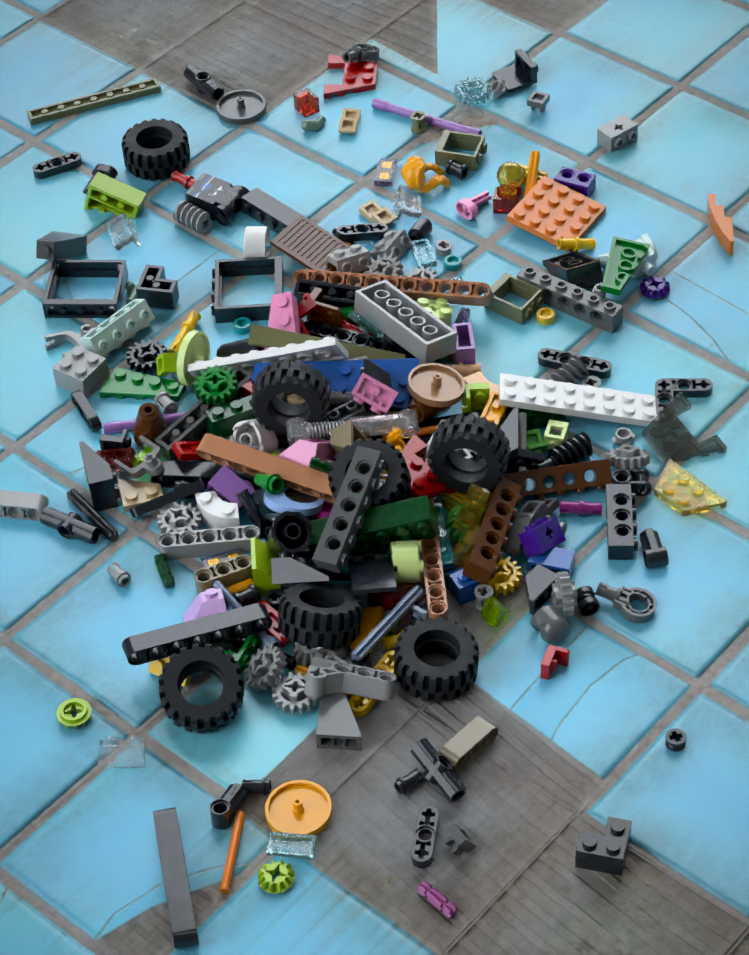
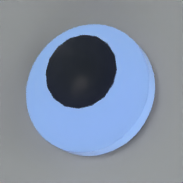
M283 487L282 491L276 494H270L265 490L263 498L268 508L280 514L285 511H297L305 516H312L323 509L324 503L323 499L287 487Z

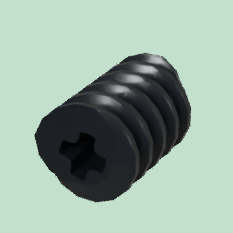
M581 432L560 445L549 449L548 455H554L559 465L579 463L580 459L584 460L587 456L593 455L591 440L585 432Z

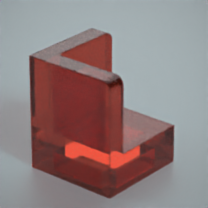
M306 88L293 94L294 108L304 117L320 112L319 98L311 90Z

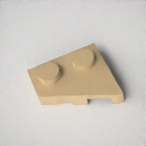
M117 479L125 512H128L132 507L163 495L161 486L158 483Z

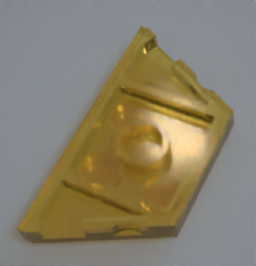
M672 459L667 461L654 488V495L682 516L693 515L697 512H707L710 507L720 506L721 509L727 507V500Z

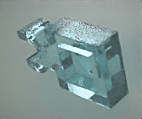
M437 514L440 535H437V538H439L440 552L447 551L446 543L450 542V532L445 530L443 514Z

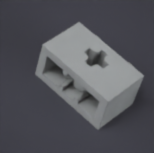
M622 115L597 128V143L610 152L638 138V124L626 115Z

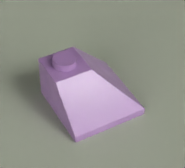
M211 588L199 593L184 613L183 621L187 622L227 611L221 588Z

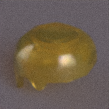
M505 162L498 168L496 178L500 186L514 189L521 185L524 179V172L516 162Z

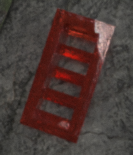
M133 448L97 450L96 452L102 458L106 457L105 461L110 464L111 470L119 471V467L113 462L115 459L129 468L136 467L138 456Z

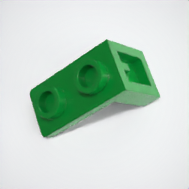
M257 633L247 637L238 653L224 650V654L230 653L234 657V662L239 664L241 673L244 668L248 667L247 662H250L253 652H256L259 648L260 640Z

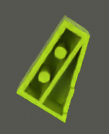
M97 172L89 184L84 209H99L101 213L109 211L114 212L118 216L136 219L144 206L147 193Z

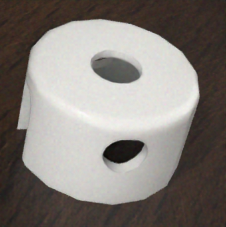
M247 226L245 228L243 239L244 258L270 257V252L265 251V243H270L269 226Z

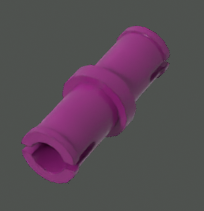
M560 500L559 512L560 514H578V516H583V514L602 515V502Z

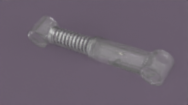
M413 409L402 410L396 414L349 417L348 420H345V422L352 420L365 436L388 435L390 431L397 428L402 429V436H413L419 433L417 411ZM304 418L289 419L286 421L288 443L293 445L299 439H309L311 437L314 438V436L321 438L322 435L323 437L327 435L328 437L330 430L345 422L344 420H338V422L335 420L334 422L327 421L326 423L324 421L323 423L316 422L315 424L314 422L307 423Z

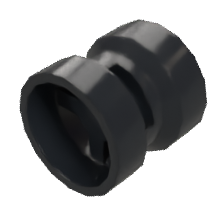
M590 586L578 588L577 604L580 614L591 616L598 612L600 604L597 598H595L593 588Z

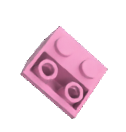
M321 438L299 439L279 454L278 457L309 467L312 457L319 458L320 461L326 459L334 461L336 451L332 449L329 440Z

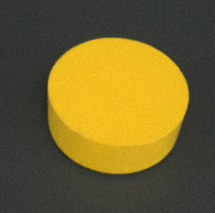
M548 307L540 308L536 312V321L541 325L552 324L555 321L554 310Z

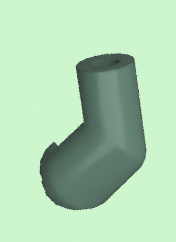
M320 115L316 120L306 119L301 123V128L305 131H317L326 122V118Z
M132 281L127 282L124 287L129 295L126 301L128 304L132 300L137 299V285H134Z

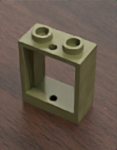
M444 130L435 149V164L446 166L448 161L453 159L456 163L468 165V170L476 171L478 165L482 164L483 154L487 152L488 144L485 143V136ZM450 147L458 149L475 151L474 155L450 152L449 149Z
M505 273L490 287L494 295V301L491 305L484 306V308L523 324L527 319L531 318L538 308L542 307L544 303L543 289ZM510 292L528 301L522 307H518L503 300V298Z

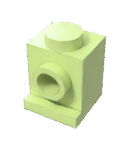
M549 419L544 434V442H547L548 450L568 440V422ZM553 429L562 430V433L554 432Z

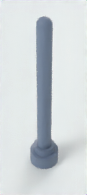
M220 581L213 583L215 589L221 588L224 599L233 609L242 607ZM265 631L257 633L261 640L262 648H264V645L270 647L271 644L275 647H281V642L275 636L268 635Z

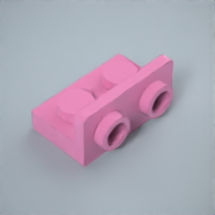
M363 372L350 394L354 396V401L361 405L364 402L371 405L370 410L381 415L382 412L387 414L399 392Z

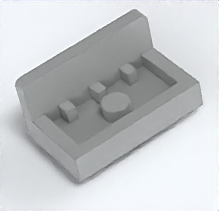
M404 229L390 230L384 234V238L375 244V248L371 251L370 255L373 259H377L378 255L382 258L384 253H386L388 256L393 254L400 259L411 247L412 242Z
M359 244L351 245L350 248L344 250H335L327 255L328 262L336 266L337 272L358 273L367 270V265H372L370 251Z

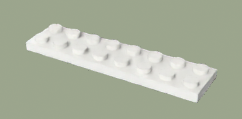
M325 337L323 340H307L302 344L291 343L285 347H269L263 351L252 350L247 354H232L230 357L225 358L215 357L213 360L208 361L197 360L192 364H187L188 372L194 378L201 376V370L206 372L208 366L214 369L215 365L218 366V369L225 366L226 371L229 369L233 371L240 365L250 374H253L256 363L283 362L285 359H290L293 362H296V360L302 362L340 361L349 359V351L335 337Z
M500 373L498 405L657 428L656 398L653 395Z

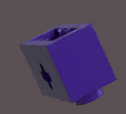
M548 516L536 520L535 523L525 526V531L518 534L527 558L542 554L566 541L557 517L548 519Z

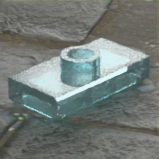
M428 238L410 241V247L419 269L421 266H424V269L437 266V260Z
M350 311L347 315L359 324L358 329L366 335L370 332L378 338L383 339L386 336L385 333L356 312Z
M270 831L266 853L269 856L313 860L317 836Z

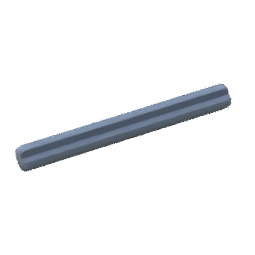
M416 585L352 651L351 655L356 661L362 660L424 594L420 586Z

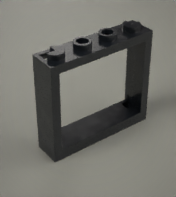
M282 256L215 261V269H212V277L215 279L212 280V291L215 292H211L212 303H214L211 305V314L215 316L216 323H230L240 317H247L251 321L269 320L271 303L222 306L223 277L275 274V294L284 293Z
M53 260L42 302L45 318H109L121 309L125 292L124 286L128 278L126 260ZM61 277L118 278L114 299L55 298Z

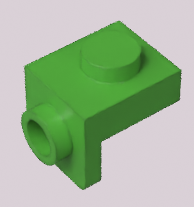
M540 430L527 431V450L545 453L548 445L547 442H543Z

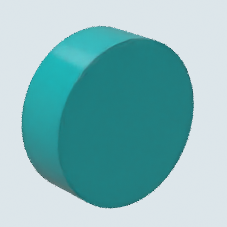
M455 254L446 256L444 258V268L448 271L460 270L462 268V258Z
M240 317L233 322L235 333L240 335L250 333L252 321L249 318Z

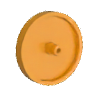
M293 780L283 783L275 788L266 800L265 816L267 824L275 834L285 839L305 840L321 833L331 820V798L322 786L312 781Z

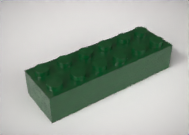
M428 495L371 507L366 510L363 516V525L356 534L355 546L350 549L348 556L358 552L368 553L377 548H390V542L432 539L434 536L440 535L437 511ZM329 517L310 521L313 528V538L308 548L313 555ZM348 526L342 527L340 531L345 530ZM340 545L333 547L332 550L338 549Z

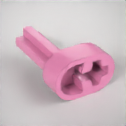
M485 191L470 199L463 198L456 202V210L459 215L467 220H471L479 215L477 206L489 201L491 196L488 191Z

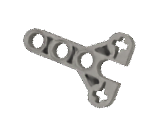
M321 648L316 650L312 665H309L307 670L304 693L309 697L319 698L326 694L343 692L388 701L394 698L396 675L388 671L348 664L337 657L334 651Z

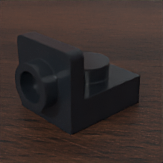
M123 429L121 436L101 435L99 439L101 453L103 455L125 457L127 449H130L132 444L128 430Z

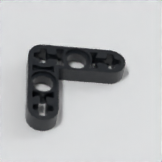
M663 378L655 382V398L658 424L667 426L674 422V398L709 397L712 394V382L705 378ZM686 386L688 387V389L681 390L679 389V387ZM667 400L669 401V403L662 404L660 403V401ZM667 411V416L665 417L663 412Z

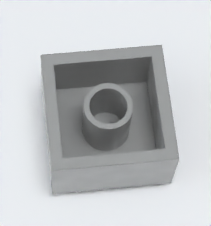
M77 345L52 368L57 386L71 392L80 389L86 398L110 375L107 358Z

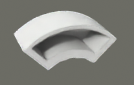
M216 491L195 493L197 507L202 516L201 521L208 528L240 526L237 503H228L221 500L217 496Z

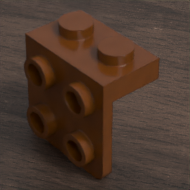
M315 287L310 296L318 308L309 313L307 319L343 328L341 309L324 304L322 289Z

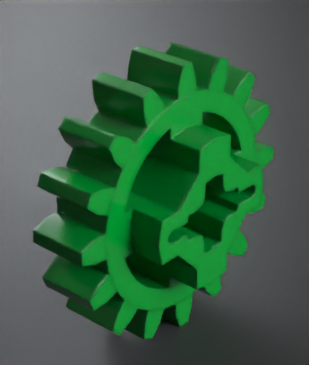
M215 365L214 369L208 366L206 372L201 370V376H196V382H194L196 395L200 397V401L206 399L208 405L211 401L215 405L218 404V401L225 404L226 398L232 400L231 394L237 393L238 383L236 374H233L231 369L226 371L225 366H222L221 369H218L217 365Z

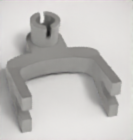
M83 325L80 328L81 333L79 334L67 330L44 335L45 341L49 342L45 344V349L48 351L63 341H69L75 346L84 348L80 338L93 330V327L91 325ZM68 352L62 353V358H63Z
M142 435L138 438L144 443V448L147 451H151V453L147 454L148 457L144 456V461L134 468H129L117 459L113 461L119 467L120 474L134 479L140 478L145 473L156 476L164 470V465L160 460L163 455L162 450Z

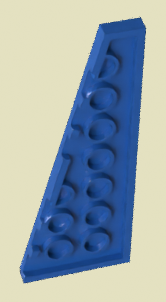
M419 359L370 360L390 373L392 389L399 392L391 405V410L406 413L411 399L407 389L408 375L413 368L419 366ZM363 360L302 362L303 364L308 363L312 365L313 369L317 368L322 373V376L326 377L331 391L343 392V394L354 389L361 376L360 367H363ZM256 363L251 384L255 383L259 372L269 364L272 366V363Z

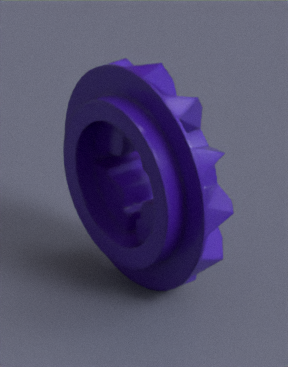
M650 276L648 279L644 278L643 282L640 283V292L648 298H663L670 292V283L665 278H659L658 276L653 278Z

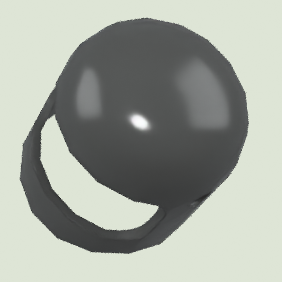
M547 605L539 609L530 621V625L536 631H541L542 640L548 644H557L563 641L569 634V623L555 605Z

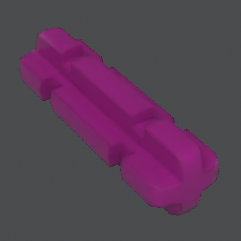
M423 881L418 886V893L423 897H428L427 900L439 911H443V914L448 918L456 915L458 912L457 906L451 901L448 902L449 899L436 888L432 889L433 886L428 881Z

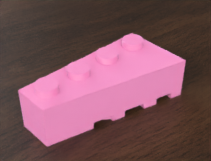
M292 292L272 295L268 327L301 334L297 298Z

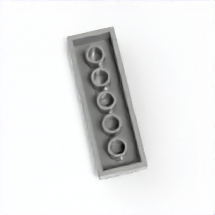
M387 280L355 291L354 311L424 364L431 363L456 352L457 332Z

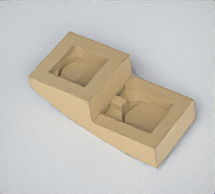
M343 108L338 133L356 134L361 116L360 109Z
M374 200L359 207V213L371 223L389 225L397 220V217L386 206L381 208Z

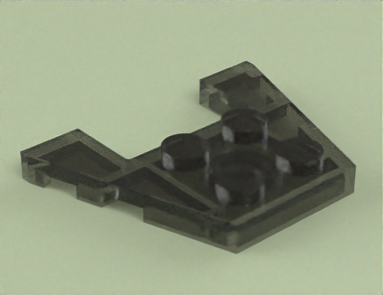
M682 392L642 431L643 438L664 464L689 460L690 457L699 455L705 457L715 452H719V454L725 453L727 446L717 434L698 443L677 416L690 410L692 406Z

